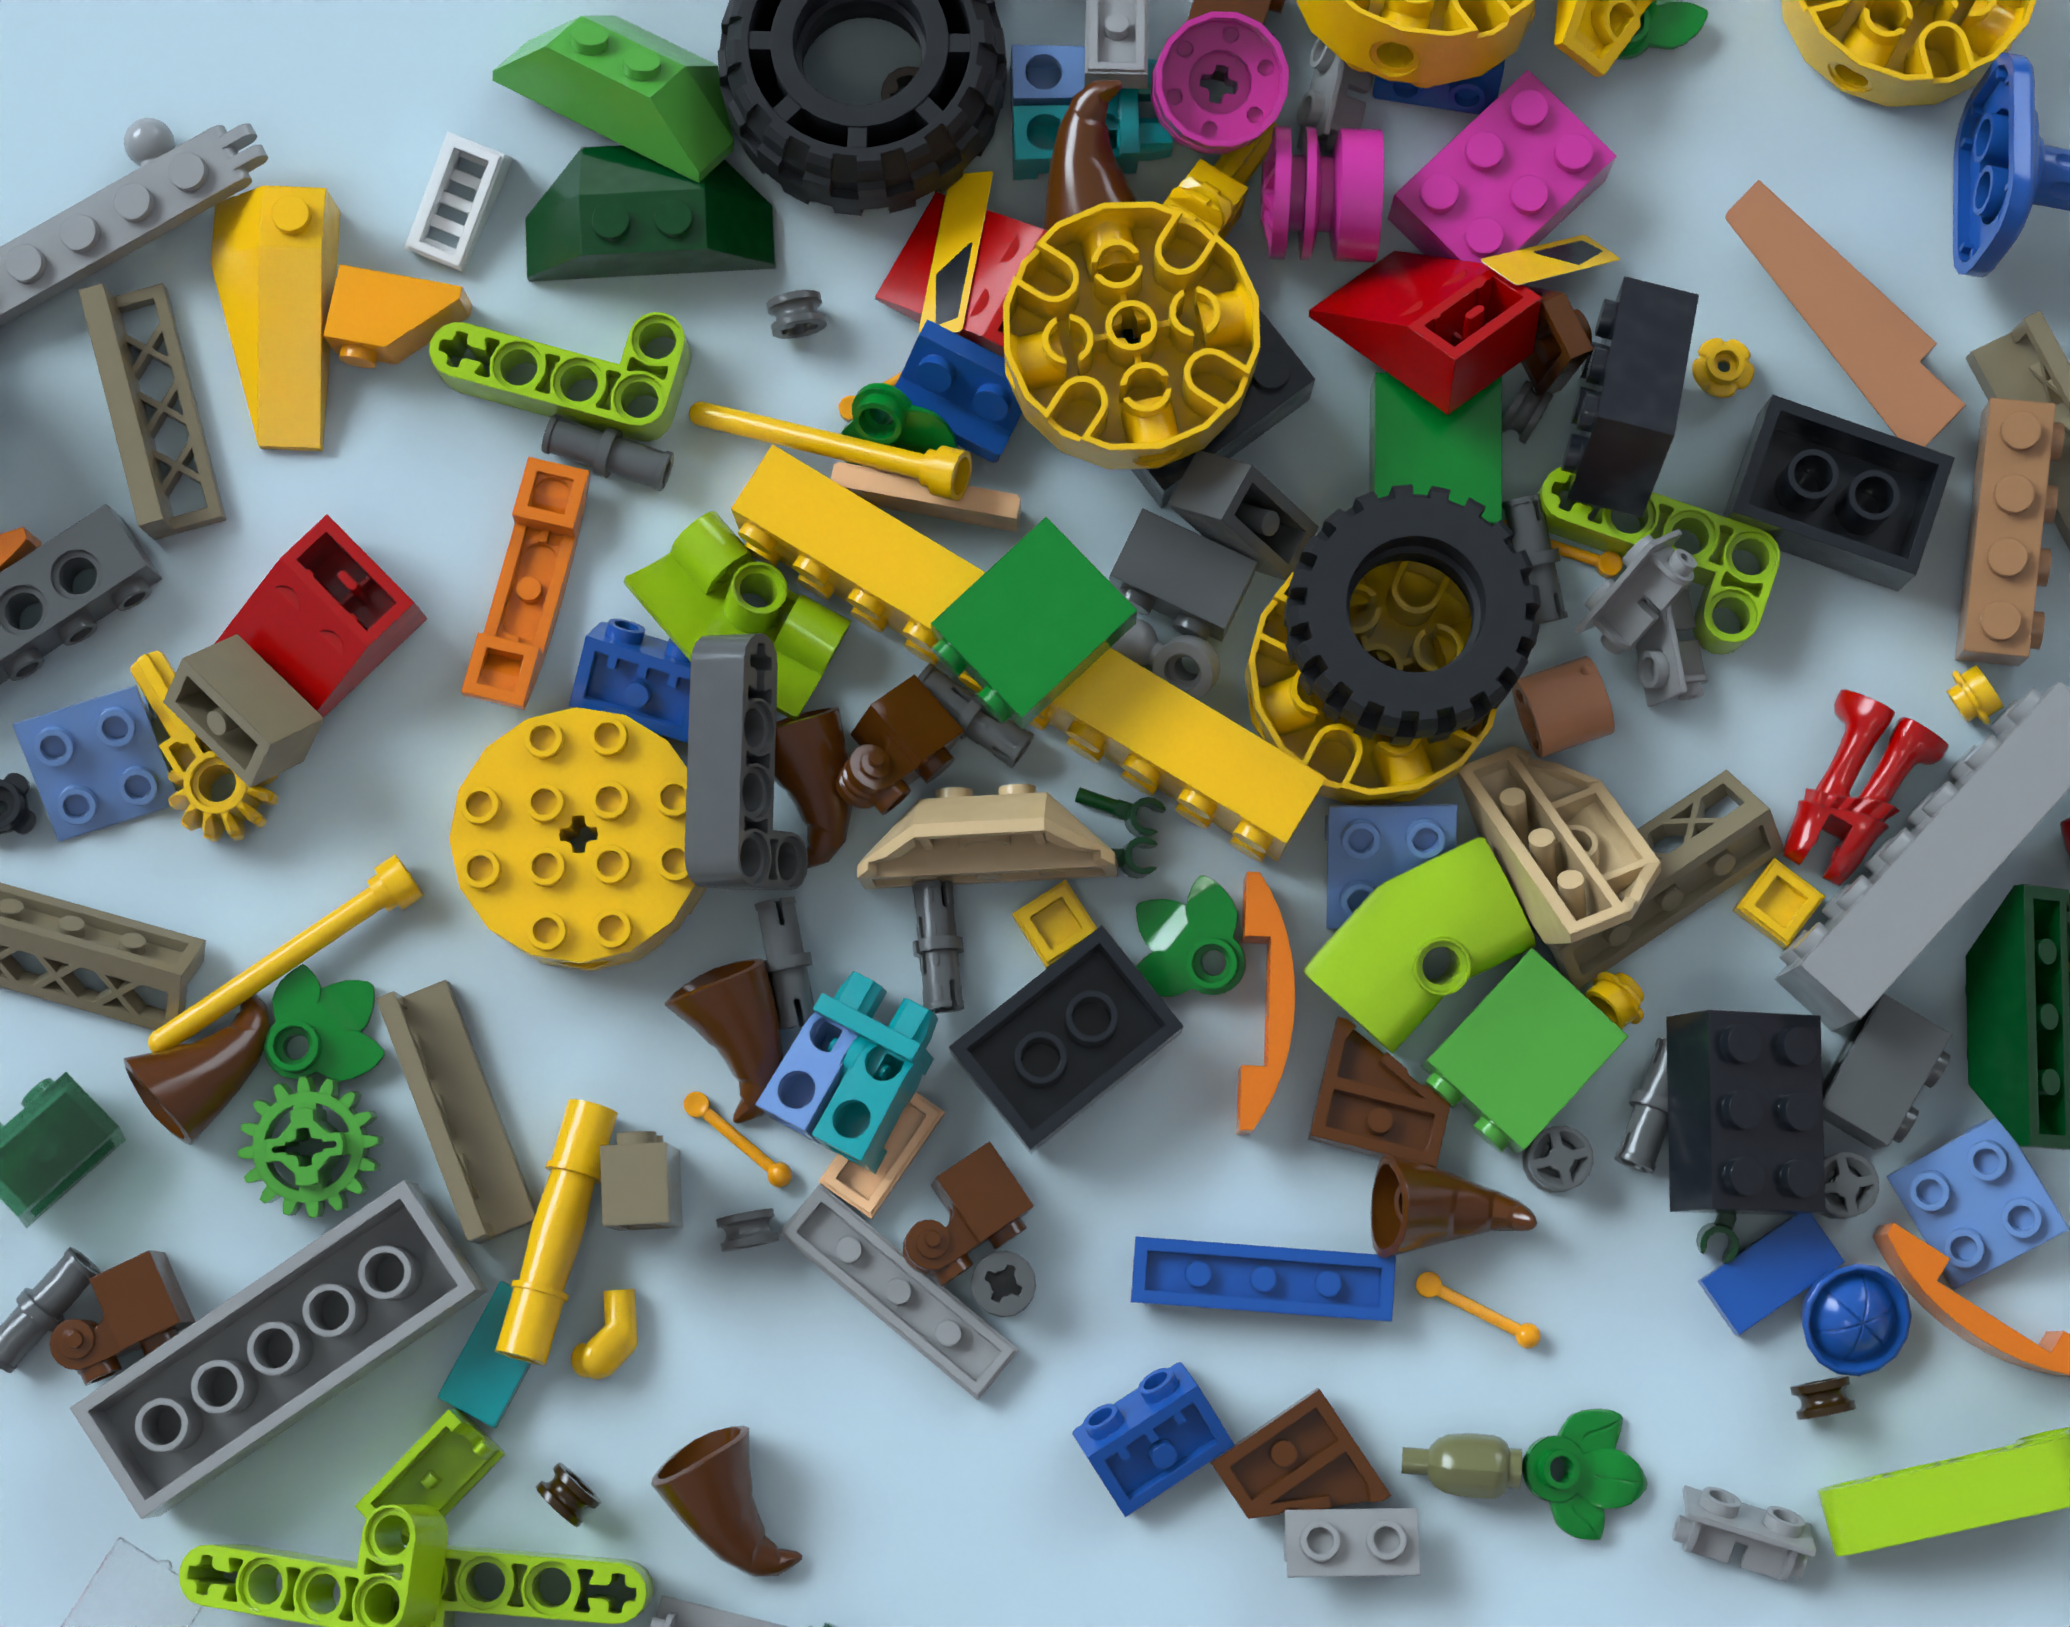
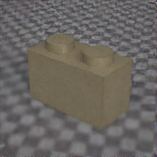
M238 634L182 658L163 701L250 788L304 762L324 721V718Z
M655 1131L617 1133V1145L600 1146L602 1226L617 1231L683 1228L679 1149L667 1142H663V1136L656 1135Z

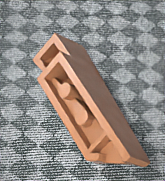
M1760 180L1728 210L1725 216L1726 221L1897 438L1926 447L1966 406L1964 402L1921 364L1937 343Z

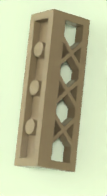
M103 283L78 290L138 526L153 540H158L226 521L167 288L161 283L113 296ZM155 304L160 323L145 345L127 335L122 313ZM163 341H165L168 357L158 352ZM131 347L141 352L135 363ZM152 359L171 368L174 376V382L161 403L142 393L139 382ZM178 399L180 400L183 415L173 410ZM145 404L156 410L150 421ZM167 417L186 426L189 440L176 461L158 452L154 441ZM193 457L195 458L198 473L187 468ZM160 463L171 468L165 480ZM184 475L202 485L207 508L174 517L169 496L181 476Z
M2040 310L2023 318L2009 334L1971 351L1965 359L1988 401L1990 398L2056 404L2054 422L2065 424V434L2060 461H2050L2048 485L2058 486V501L2054 523L2070 551V363Z
M1725 770L1637 829L1652 851L1654 845L1667 836H1685V839L1681 846L1670 853H1655L1661 862V872L1631 920L1573 943L1546 944L1552 952L1561 975L1577 989H1580L1595 979L1600 972L1607 971L1784 852V847L1770 808L1728 770ZM1726 796H1729L1739 805L1738 808L1724 817L1704 818L1706 810ZM1525 915L1531 930L1542 940L1540 935L1537 933V931Z
M0 882V987L152 1030H157L185 1011L187 985L204 961L206 940ZM18 950L33 954L47 971L40 975L25 971L11 954ZM78 968L94 971L108 988L101 992L86 988L73 971ZM144 985L167 992L166 1010L146 1005L134 988Z
M443 980L405 996L393 991L376 998L467 1241L482 1244L533 1223L536 1214L535 1205L450 982Z

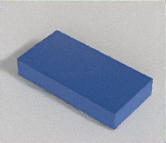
M1811 1213L1794 1214L1740 1251L1734 1260L1721 1264L1697 1282L1734 1335H1740L1810 1287L1814 1281L1826 1272L1836 1269L1845 1261Z

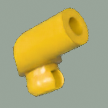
M635 1289L603 1291L605 1326L586 1344L578 1343L571 1354V1366L580 1377H591L592 1379L599 1380L611 1376L635 1351L638 1344Z

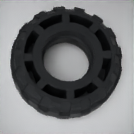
M729 0L721 23L722 33L718 51L720 88L730 124L746 155L763 175L767 173L782 186L785 193L807 205L810 201L813 203L818 202L833 207L834 213L862 216L863 211L867 209L888 208L889 214L916 207L917 199L932 192L939 191L942 194L961 179L964 169L976 156H982L994 135L996 122L1001 109H1003L1007 78L1005 39L994 0ZM856 18H876L893 23L910 34L919 44L921 50V67L912 81L894 96L884 101L867 105L840 103L822 95L807 82L803 69V60L806 53L823 32L840 22Z

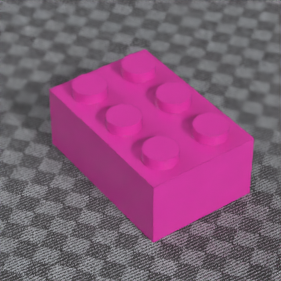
M1527 70L1394 194L1387 219L1424 255L1483 263L1481 262L1482 258L1537 246L1606 180L1617 156L1540 80Z

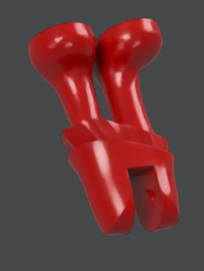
M1846 689L1840 690L1834 703L1835 715L1845 724V732L1841 743L1816 789L1806 788L1804 800L1798 801L1797 811L1789 829L1783 852L1784 857L1800 866L1810 849L1817 843L1821 830L1840 839L1838 846L1833 849L1830 860L1822 875L1823 879L1838 886L1843 884L1854 873L1877 838L1889 829V826L1884 822L1900 812L1899 809L1889 803L1913 767L1917 764L1932 765L1937 763L1944 757L1949 748V745L1940 736L1910 718L1901 717L1896 722L1888 739L1887 747L1860 796H1850V790L1873 747L1891 723L1895 712L1881 702Z

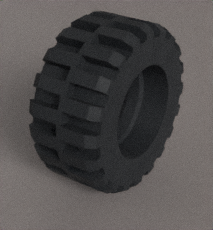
M1412 484L1392 486L1388 496L1378 498L1377 494L1371 491L1355 498L1352 508L1347 511L1338 508L1324 520L1321 531L1316 536H1311L1304 547L1293 573L1285 604L1284 626L1287 627L1288 631L1285 645L1290 663H1297L1301 672L1298 681L1308 696L1316 694L1324 703L1323 713L1336 723L1341 717L1356 725L1353 733L1372 740L1376 733L1390 736V744L1410 746L1413 739L1426 738L1428 743L1431 744L1447 740L1452 732L1461 728L1466 732L1482 722L1486 714L1493 708L1496 709L1506 698L1529 663L1528 657L1537 641L1540 625L1535 622V615L1541 606L1539 586L1531 585L1528 576L1534 567L1526 550L1518 552L1514 550L1510 541L1515 533L1502 519L1493 526L1482 517L1486 506L1470 497L1465 506L1449 501L1450 489L1431 485L1428 495L1414 494ZM1390 562H1418L1441 571L1459 587L1469 605L1472 624L1464 649L1453 661L1434 671L1407 672L1381 663L1362 647L1351 628L1349 609L1351 597L1357 584L1370 570Z

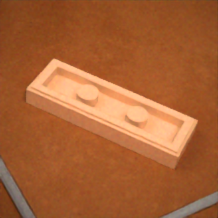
M837 462V464L834 463L831 480L874 506L1018 532L1022 511L1021 497H1018V494L968 485L963 497L958 501L931 495L928 488L921 486L917 478L843 462Z

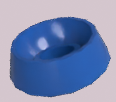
M1853 1264L1828 1271L1814 1281L1803 1299L1800 1315L1807 1347L1816 1360L1836 1374L1861 1376L1879 1371L1896 1358L1908 1338L1912 1318L1908 1295L1896 1277L1878 1266Z

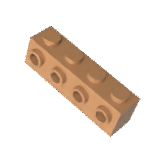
M1990 398L1981 412L1955 660L2020 666L2029 658L2030 649L2040 650L2044 633L2045 614L2042 611H2034L2037 586H2047L2051 567V549L2041 548L2043 523L2053 524L2058 501V486L2048 485L2050 461H2060L2065 434V424L2054 422L2055 403Z

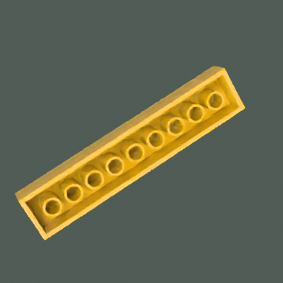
M773 444L731 508L739 529L738 535L746 541L745 547L752 553L755 559L774 567L777 566L779 561L800 573L797 582L805 589L824 600H829L832 594L837 595L854 606L850 613L858 621L880 633L884 631L886 626L890 627L907 638L904 646L911 653L933 665H936L939 659L931 649L937 643L932 635L931 623L986 573ZM1109 648L1029 723L1031 726L1043 731L1050 724L1070 736L1066 742L1067 746L1094 763H1099L1102 756L1124 769L1120 777L1142 793L1153 796L1158 789L1179 803L1175 811L1193 824L1208 829L1212 822L1233 835L1229 843L1244 855L1258 862H1263L1266 855L1277 862L1280 860L1316 801L1327 778L1112 648ZM966 671L958 676V679L973 691L978 693L983 689Z

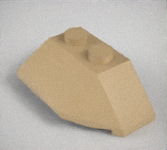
M1511 746L1467 763L1461 768L1457 774V779L1478 834L1486 839L1523 912L1545 944L1573 943L1633 918L1659 876L1661 862L1601 780L1559 763L1532 758L1531 752L1516 746Z
M1031 784L1003 785L998 788V795L973 796V790L965 787L935 790V798L918 799L857 865V879L864 889L912 887L915 883L929 880H941V884L943 881L949 880L953 882V885L1118 877V862L1115 852L1048 792L1037 793L1036 786Z

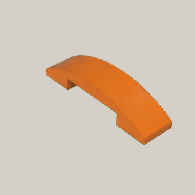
M528 457L512 512L515 522L484 632H478L461 690L463 696L525 710L542 668L562 605L582 524L591 476L589 470Z
M1247 871L1243 879L1242 943L1267 944L1264 1066L1241 1065L1238 1070L1237 1135H1249L1254 1130L1276 1092L1290 1049L1295 1011V977L1292 953L1280 910L1261 873Z
M1895 1223L1878 1226L1872 1237L1889 1268L1907 1292L1942 1325L1982 1351L2006 1362L2041 1373L2070 1377L2069 1333L2066 1331H2046L2037 1345L1937 1281L1951 1258Z

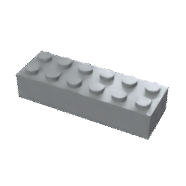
M2061 681L2042 694L2033 687L2019 701L2017 699L2014 700L1990 726L1998 735L1994 737L1990 734L1977 747L1973 745L1948 771V774L1956 781L1952 784L1948 780L1935 793L1931 791L1906 817V820L1914 827L1910 831L1905 827L1893 839L1889 837L1867 859L1864 866L1872 873L1867 878L1863 874L1860 875L1851 885L1847 883L1825 905L1822 912L1829 920L1824 925L1818 922L1809 931L1804 930L1779 956L1787 966L1774 980L1813 1015L1821 1016V1022L1829 1030L1834 1031L1861 1019L2070 789V689Z
M403 1180L77 1402L70 1409L140 1519L162 1516L488 1292V1289L419 1185Z

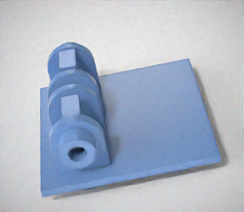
M137 685L13 723V728L58 842L171 807L168 798L177 792L175 784L168 779V772L170 771L151 724V721L155 720L154 710L146 697L141 698Z
M1457 804L1328 805V815H1325V840L1328 841L1326 928L1339 929L1368 895L1383 882L1455 848L1457 842Z
M1996 1117L1989 1121L1986 1119L1974 1125L1960 1137L1886 1176L1925 1242L1951 1258L1943 1271L1954 1290L2070 1229L2023 1150Z

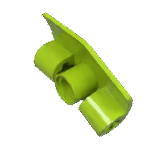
M716 511L702 515L685 528L675 539L670 553L624 578L625 586L690 662L692 650L702 636L763 633L768 636L774 644L778 662L776 711L793 720L798 719L852 622L803 594L799 596L788 590L787 581L783 574L773 565L756 562L752 558V553ZM748 593L759 595L766 601L768 606L760 608L751 606L743 600L741 595Z
M1476 837L1376 887L1305 965L1303 973L1349 1013L1365 1031L1389 1052L1394 1054L1446 995L1457 992L1465 985L1468 979L1536 947V941L1525 914L1485 838ZM1445 947L1450 958L1448 969L1439 978L1427 979L1422 968L1426 954L1434 948Z

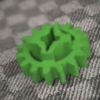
M299 1077L297 1093H294L287 1084H276L273 1088L277 1102L272 1104L265 1100H256L252 1105L257 1113L262 1116L259 1123H242L240 1128L244 1133L253 1137V1146L237 1150L238 1157L254 1159L256 1166L244 1176L246 1183L264 1181L267 1186L259 1200L267 1204L283 1197V1214L288 1216L296 1215L303 1203H306V1210L310 1218L323 1217L325 1201L327 1200L336 1211H343L349 1208L345 1192L349 1190L358 1195L366 1194L369 1188L365 1181L360 1178L362 1172L380 1171L381 1168L379 1162L368 1157L369 1148L384 1144V1137L368 1135L366 1127L372 1124L378 1117L376 1112L358 1113L355 1110L362 1097L358 1091H350L341 1098L337 1097L339 1081L334 1079H326L319 1092L316 1091V1085L312 1077ZM323 1105L335 1111L344 1120L349 1132H340L327 1121V1112L323 1109ZM290 1111L291 1123L278 1138L271 1139L278 1122ZM310 1136L313 1139H322L323 1142H336L337 1144L334 1148H324L323 1152L313 1154L312 1158L309 1155H300V1152H286L287 1147L299 1146V1142L308 1141ZM351 1155L344 1173L333 1184L328 1185V1183L332 1182L331 1170L343 1156ZM273 1162H281L295 1174V1185H299V1188L286 1182L277 1172Z

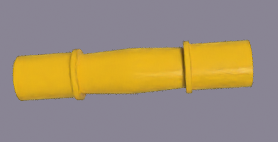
M569 1099L567 1102L551 1160H548L545 1166L550 1171V1175L531 1226L519 1280H512L510 1286L513 1291L495 1352L537 1365H546L563 1304L567 1303L569 1295L564 1290L583 1238L594 1185L601 1184L600 1146L610 1144L618 1113L613 1109L578 1099Z

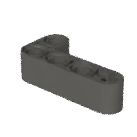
M763 633L702 636L692 650L685 867L691 881L700 887L731 890H794L803 883L807 874L808 854L802 838L793 832L773 830L778 662L773 642Z

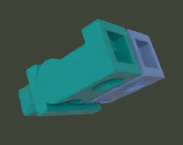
M1012 45L1010 87L1013 180L1038 179V174L1049 173L1058 127L1073 97L1084 89L1085 46ZM1148 59L1147 89L1121 88L1108 104L1105 123L1108 127L1110 143L1116 161L1124 174H1136L1138 161H1152L1171 157L1173 138L1160 125L1158 118H1139L1138 102H1151V74L1157 62L1154 59Z
M853 971L839 988L834 998L821 993L813 1007L815 1012L802 1027L755 1105L771 1119L818 1144L821 1143L827 1149L876 1174L887 1153L884 1146L903 1109L915 1094L922 1074L926 1075L934 1061V1058L926 1048L931 1041L938 1018L929 1009L910 999L904 998L889 1026L872 1019L887 991L875 981Z

